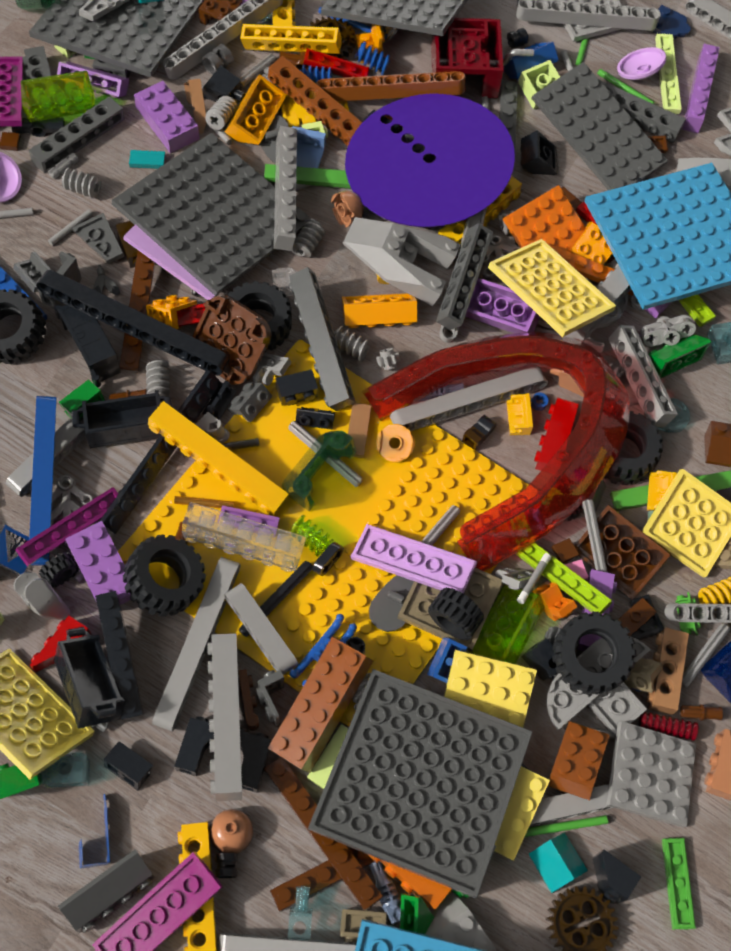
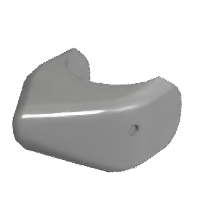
M24 572L15 579L14 590L25 604L38 615L56 620L65 619L70 615V609L46 579H40L36 573Z

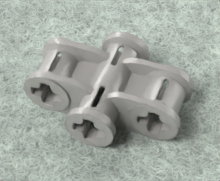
M686 314L673 318L662 316L655 323L643 326L640 330V335L645 345L649 347L663 343L671 346L677 344L679 339L693 335L696 331V326L692 322L691 317Z

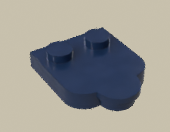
M661 4L658 9L660 11L658 24L654 30L650 31L656 34H673V40L677 39L678 36L685 37L689 34L691 28L686 23L687 18L683 14Z

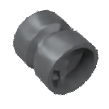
M219 44L212 52L203 56L202 62L206 70L213 75L220 66L226 68L233 63V56L225 45Z

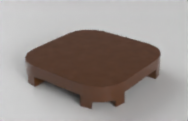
M227 295L215 296L207 300L203 305L206 308L192 337L225 352L230 360L219 376L231 385L243 384L254 375L269 345L271 329L263 317L234 298Z

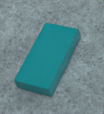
M130 151V168L158 169L165 164V151Z

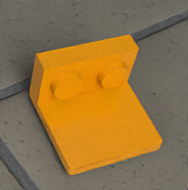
M372 24L371 33L355 34L357 50L365 41L366 48L371 44L372 51L378 48L377 54L383 51L382 43H384L385 37L384 33L381 32V25Z
M588 222L585 226L586 230L575 243L571 252L604 265L612 252L599 227L593 222Z
M169 295L164 300H153L152 304L146 305L147 316L170 327L179 329L176 311L196 305L197 300H191L190 297L177 298V295Z

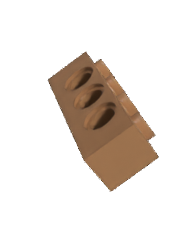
M665 627L661 633L657 634L655 644L658 645V649L654 653L653 661L662 663V671L653 680L654 691L652 693L648 692L647 702H649V710L673 715L678 711L689 633ZM666 648L671 649L673 655L668 654ZM663 667H667L671 674H666ZM660 686H664L668 694L663 693L660 690Z

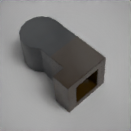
M484 414L477 423L466 430L462 442L476 451L492 433L497 423Z

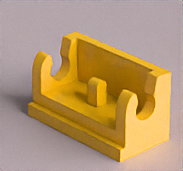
M530 394L511 395V400L506 402L510 435H530L533 429Z
M650 472L647 510L652 511L656 509L677 472Z

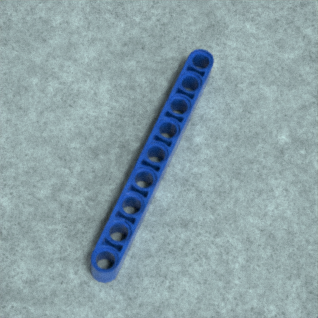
M36 396L29 540L51 527L57 397ZM49 553L31 565H46L45 562L49 561Z

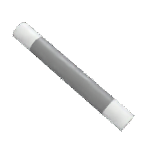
M544 553L517 598L520 604L525 603L550 561L551 555L548 553Z

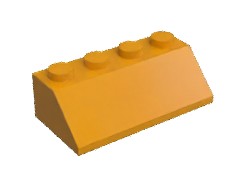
M259 74L249 87L224 132L238 142L259 145L287 94Z
M408 293L342 296L343 320L345 326L349 328H358L359 325L376 327L377 324L394 326L395 323L412 325L413 322H417V300Z

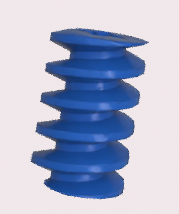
M364 41L360 45L354 59L358 56V63L364 60V66L370 63L369 69L375 66L376 73L381 69V75L383 76L390 62L389 55L387 54L383 57V51L377 54L378 48L372 51L371 44L366 48V42Z
M305 65L299 69L314 83L320 79L332 78L331 67L328 68L327 72L324 66H322L321 71H319L318 66L312 70L311 65H309L308 70H306Z

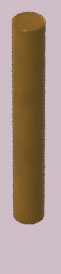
M175 496L174 504L222 508V505L233 508L234 504L231 501Z

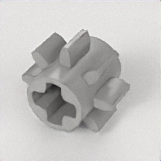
M393 348L381 350L380 356L376 357L378 366H383L384 370L396 368L397 362L400 361L399 352H394Z

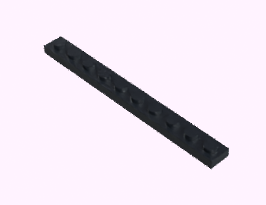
M206 370L178 409V412L194 423L222 382L211 371ZM159 436L100 519L105 528L114 534L121 528L177 448L176 445H170L164 436Z

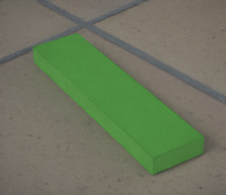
M685 838L662 839L672 930L696 929Z

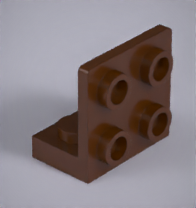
M205 0L199 7L200 23L206 25L213 17L221 20L242 4V0Z

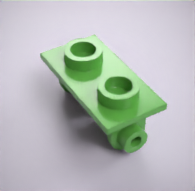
M687 592L688 597L685 598L684 595H679L675 603H696V599L692 598L690 593ZM679 622L680 631L689 633V635H691V631H695L696 635H698V629L701 628L700 622Z

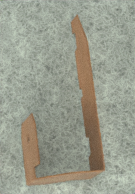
M201 79L188 80V82L184 83L186 100L189 104H192V107H195V110H193L194 120L198 124L199 134H203L207 122Z

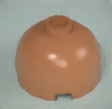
M341 191L332 196L331 203L334 202L335 206L332 208V211L340 225L345 224V227H349L355 217L362 218L364 205L356 193Z
M228 809L222 811L214 818L210 827V837L215 848L223 853L237 854L248 847L253 837L252 822L245 813L240 810Z

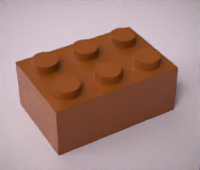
M569 721L550 775L549 787L590 801L610 734Z

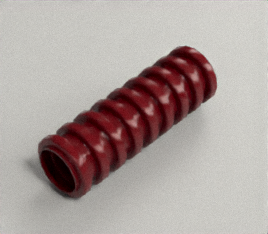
M646 711L640 715V727L656 732L659 731V733L665 732L666 735L671 734L673 737L678 735L679 738H691L692 741H695L698 737L699 725L697 722L692 724L691 721L685 722L683 719L679 721L678 718H675L673 720L672 717L666 718L664 715L660 717L659 714L654 716L653 713L647 714Z

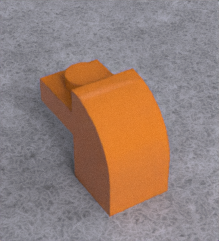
M546 581L532 591L538 605L553 621L569 616L577 608L574 600L563 597L556 583Z

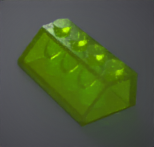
M86 70L21 81L22 111L30 122L85 113L95 106V96Z
M503 585L490 609L472 652H468L516 664L545 608L539 595L530 593L525 603L520 604L517 598L522 590H514L507 585Z

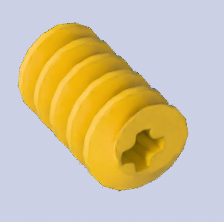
M731 577L716 582L713 585H708L706 588H701L698 592L699 602L731 604Z

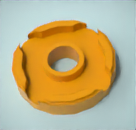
M392 424L383 428L378 434L376 441L379 453L383 458L392 462L403 461L408 458L415 446L414 436L411 431L400 424ZM395 437L400 440L398 448H393L391 445V440Z

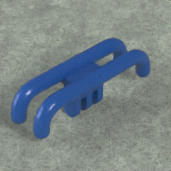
M337 614L335 621L299 665L289 672L291 678L299 677L313 659L318 662L330 639L343 623V614ZM351 623L339 641L345 644L349 638L353 637L357 630L356 624Z

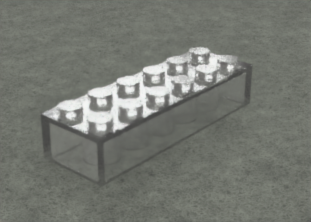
M193 502L189 503L182 523V537L188 542L203 543L208 548L214 549L216 547L232 555L236 553L242 555L247 560H259L264 565H275L287 572L297 569L306 540L305 536Z

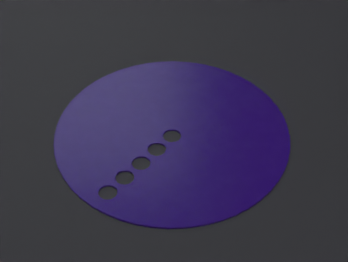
M422 94L394 101L370 115L358 127L350 140L345 157V170L352 191L359 196L362 204L370 211L384 219L402 225L436 227L463 221L491 205L504 191L511 178L515 163V151L513 141L505 125L494 113L484 106L454 95ZM384 115H390L393 118L392 122L388 124L382 123L380 119ZM394 125H401L403 127V131L400 133H393L391 131V127ZM410 134L414 137V140L411 143H404L401 140L402 137ZM416 144H422L425 150L421 153H415L412 148ZM427 154H433L436 160L432 163H426L423 157Z

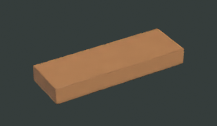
M352 404L345 456L364 458L371 405Z

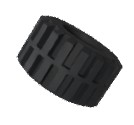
M448 587L443 588L428 607V613L433 621L442 630L461 640H470L485 619L483 612L471 598L458 590Z

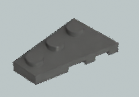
M104 213L72 227L73 232L108 264L125 257Z

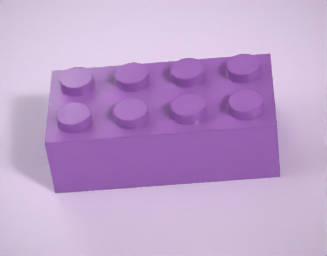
M164 81L134 94L136 109L170 153L199 140L198 125Z
M480 278L477 279L465 317L531 339L540 319V316L513 290Z
M102 521L65 538L95 600V595L112 591L118 592L121 605L131 600V594L126 593L124 588L127 584L123 582L125 565Z

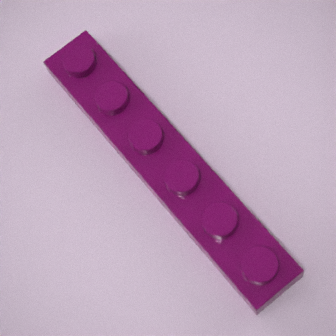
M114 487L110 488L22 544L15 551L28 567L65 543V538L88 528L100 520L117 497L118 492Z

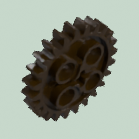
M322 16L321 20L316 18V23L310 22V26H306L339 28L342 37L340 54H325L344 59V56L349 57V53L353 52L356 36L355 31L352 30V25L348 26V21L343 23L342 18L337 20L336 17L331 19L328 16L325 19Z
M575 886L573 887V893L567 888L565 889L566 897L559 893L557 896L560 901L555 899L551 901L555 908H548L547 910L552 916L547 917L546 920L551 922L552 925L547 927L546 930L553 931L549 939L557 940L554 948L561 946L563 947L561 951H607L605 946L613 948V944L609 940L617 939V936L612 931L619 930V927L613 925V922L617 921L618 918L611 916L615 908L608 909L607 906L610 900L603 902V893L595 896L594 888L587 893L586 886L582 887L581 892ZM583 903H588L591 906L592 912L590 915L584 913L582 909ZM564 911L572 915V922L570 924L563 920ZM599 915V919L584 925V927H579L568 933L564 931L566 928L579 923L580 920L584 921ZM594 924L600 926V936L594 935L592 931ZM574 933H578L581 936V945H576L573 942L572 936Z

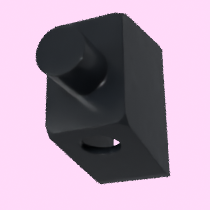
M222 66L218 68L203 86L204 98L217 102L222 96H229L234 100L242 102L246 95L245 92L241 91V80Z
M547 638L539 641L521 655L531 668L537 670L536 674L543 681L548 678L553 680L558 674L555 669L557 665L553 663L552 658L554 655L553 646Z

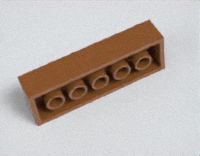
M332 637L268 749L298 768L310 773L374 661Z

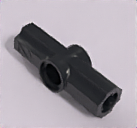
M37 113L33 114L31 118H22V126L11 127L12 133H31L33 136L42 137L46 133H55L64 127L65 120L64 117L46 118L44 115Z

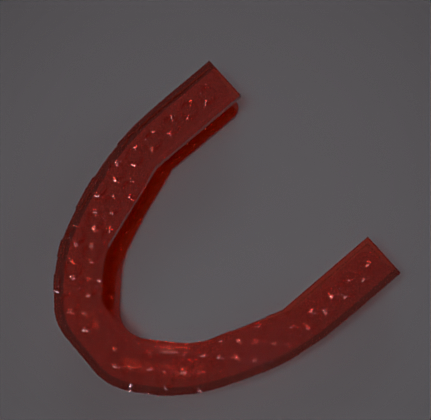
M539 332L504 334L476 339L431 353L362 391L380 421L388 418L395 410L417 402L454 380L490 371L498 372L526 366V364H534L537 367L552 370L553 368L563 370L564 373L569 374L583 392L584 398L581 413L574 430L526 489L461 526V539L457 541V544L465 557L477 561L475 567L485 572L557 528L595 491L619 456L628 428L630 414L629 396L625 386L604 357L595 348L584 342L565 336L562 337L561 335Z

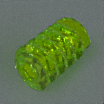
M302 515L293 524L291 536L297 538L298 542H303L304 547H309L311 552H315V555L320 557L334 539L328 541L330 534L327 533L322 536L324 530L316 531L317 524L310 527L312 520L309 519L304 522L306 516Z

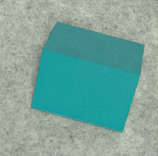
M565 832L550 839L528 854L551 893L588 871Z

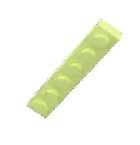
M657 34L655 37L656 48L662 49L666 54V62L659 70L663 109L674 114H680L682 109L673 34Z

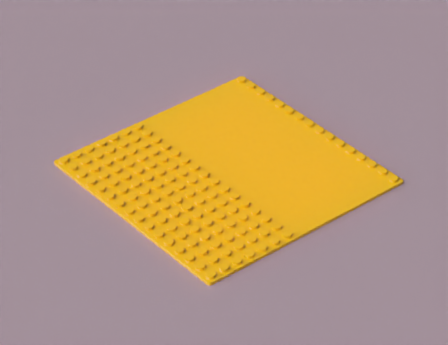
M298 340L284 356L290 359L291 364L283 376L312 369L318 387V397L311 401L304 400L294 405L282 406L276 389V378L282 376L274 375L270 385L263 384L272 394V398L253 421L247 422L242 415L235 414L224 426L230 434L228 440L224 443L259 439V446L230 451L288 493L286 500L274 514L275 517H280L276 537L272 538L218 526L221 508L174 504L175 496L234 502L233 508L264 514L256 504L247 502L241 493L232 491L225 481L216 479L210 470L201 468L195 460L119 549L118 553L125 565L141 542H145L147 538L152 536L156 538L157 535H165V538L169 535L176 536L179 523H189L192 528L187 537V545H192L195 548L194 552L196 554L199 553L201 556L200 563H204L205 570L203 573L206 575L205 582L203 583L204 587L198 594L199 596L184 610L195 618L221 557L241 564L233 588L242 583L260 607L304 561L310 562L313 566L332 542H337L344 547V551L324 576H320L312 570L267 616L268 620L290 649L299 665L333 624L337 614L341 613L344 616L343 623L332 637L340 640L348 630L351 623L356 624L357 630L353 637H359L364 641V655L374 661L367 673H371L375 669L414 684L438 650L442 638L408 623H405L402 628L391 632L379 630L372 624L369 618L370 604L377 593L396 575L351 559V555L366 524L421 542L448 509L455 505L460 509V514L432 546L476 560L477 565L475 568L491 574L507 552V545L522 531L543 501L544 494L435 424L411 431L414 436L415 446L408 458L398 462L386 460L377 449L376 441L378 434L383 428L393 424L390 414L406 406L347 368L345 369L356 403L371 405L364 458L345 456L352 405L338 411L326 405L324 401L326 395L319 384L321 379L314 368L315 360L309 352L310 345L303 340ZM297 408L315 409V412H318V410H331L332 413H335L333 430L309 426L302 427L362 477V482L359 486L355 487L288 429L290 423L296 421ZM395 437L391 440L392 447L398 448L400 446L398 438ZM161 562L149 564L150 575L158 585L167 589L179 588L178 575L170 566ZM226 602L214 633L236 634L238 650L266 670H275L252 636L244 637L241 635L239 628L243 624L228 602ZM313 659L302 674L295 679L291 678L289 672L283 675L284 682L300 693L303 688L302 682L308 679L317 661ZM352 700L340 720L348 728L356 712L354 709L356 703Z

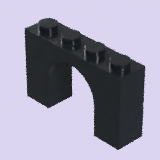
M196 716V719L190 717L174 765L176 771L197 776L203 754L210 746V739H214V732H209L208 719ZM240 728V749L243 753L241 766L242 789L258 793L270 753L268 747L272 739H268L269 736L266 734L257 733L254 735L248 733L247 729Z

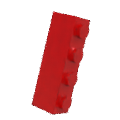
M558 397L555 404L551 403L548 414H551L550 420L546 419L543 428L547 431L545 435H541L539 445L542 446L541 451H537L534 461L537 462L535 469L557 476L579 404Z

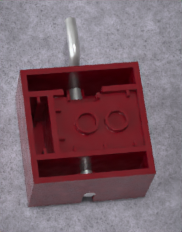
M455 18L443 36L432 35V73L459 71L464 74H478L481 76V97L498 98L503 66L508 64L513 56H534V49H513L507 52L503 58L501 19Z

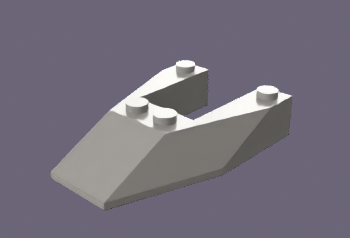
M358 217L354 218L343 241V244L385 282L431 306L440 297L446 282L413 265L414 259L418 253L448 269L461 245L446 236L394 223Z

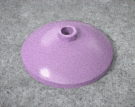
M655 47L633 51L623 57L618 63V74L628 80L649 78L664 66L666 54L662 49Z
M0 152V203L12 199L18 193L22 183V176L15 161L8 155Z

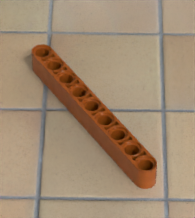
M455 71L320 79L316 84L336 101L406 98L422 94L460 95L465 92V74Z

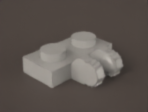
M264 353L253 376V382L260 383L262 381V384L270 385L274 375H284L291 364L290 359Z
M510 567L499 569L495 573V577L502 579V583L509 585L508 587L514 590H520V588L525 587L532 575V572L525 569L517 571Z

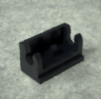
M120 741L104 758V767L137 791L151 774L150 770L153 768L151 763Z

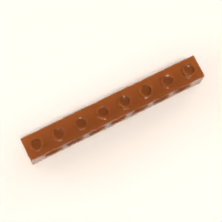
M281 56L269 66V80L281 88L285 94H288L295 103L301 105L308 114L321 121L322 125L326 126L333 135L339 137L348 146L352 136L362 122L285 57Z

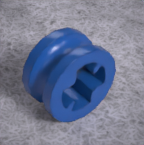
M541 392L534 394L531 399V407L537 411L544 410L549 401L547 395ZM537 400H543L542 403H536Z

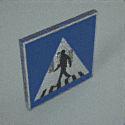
M5 523L0 530V566L21 575L26 572L28 567L15 550L29 541V536Z

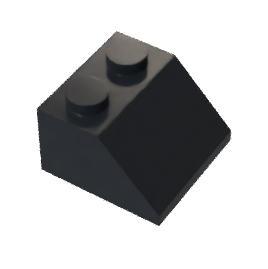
M538 130L521 138L520 163L522 168L531 174L557 175V147Z
M605 849L593 857L599 891L603 893V897L606 900H610L612 904H618L627 900L641 879V876Z

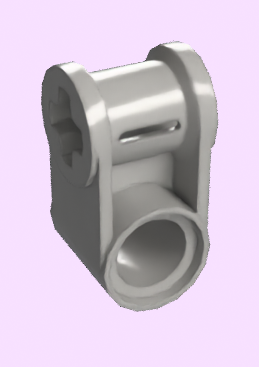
M209 412L195 424L221 444L226 442L230 436L227 429L222 427L221 421Z

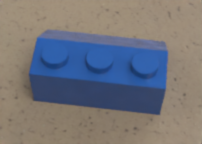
M554 42L535 43L524 48L534 49V56H513L509 63L503 66V70L510 79H517L519 81L521 72L549 60L552 64L558 62Z

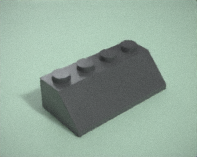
M135 849L59 904L58 908L76 932L80 933L83 931L86 933L96 925L94 922L99 918L105 919L115 911L114 907L119 903L123 905L134 897L133 893L138 889L142 891L152 884L151 880L155 877Z

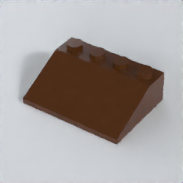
M607 505L597 518L607 572L615 574L614 581L617 582V588L633 600L669 559L671 554L645 535L642 530L612 506ZM587 530L575 544V548L579 553V557L595 569Z

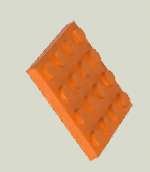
M559 185L502 219L520 248L542 239L550 245L571 252L575 243L586 230Z

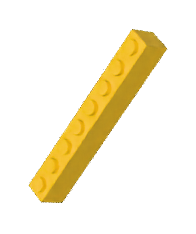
M164 401L149 417L148 425L154 433H160L170 445L179 447L185 456H191L201 468H207L216 479L225 481L232 491L241 493L247 502L256 504L265 515L274 516L288 496L286 491Z

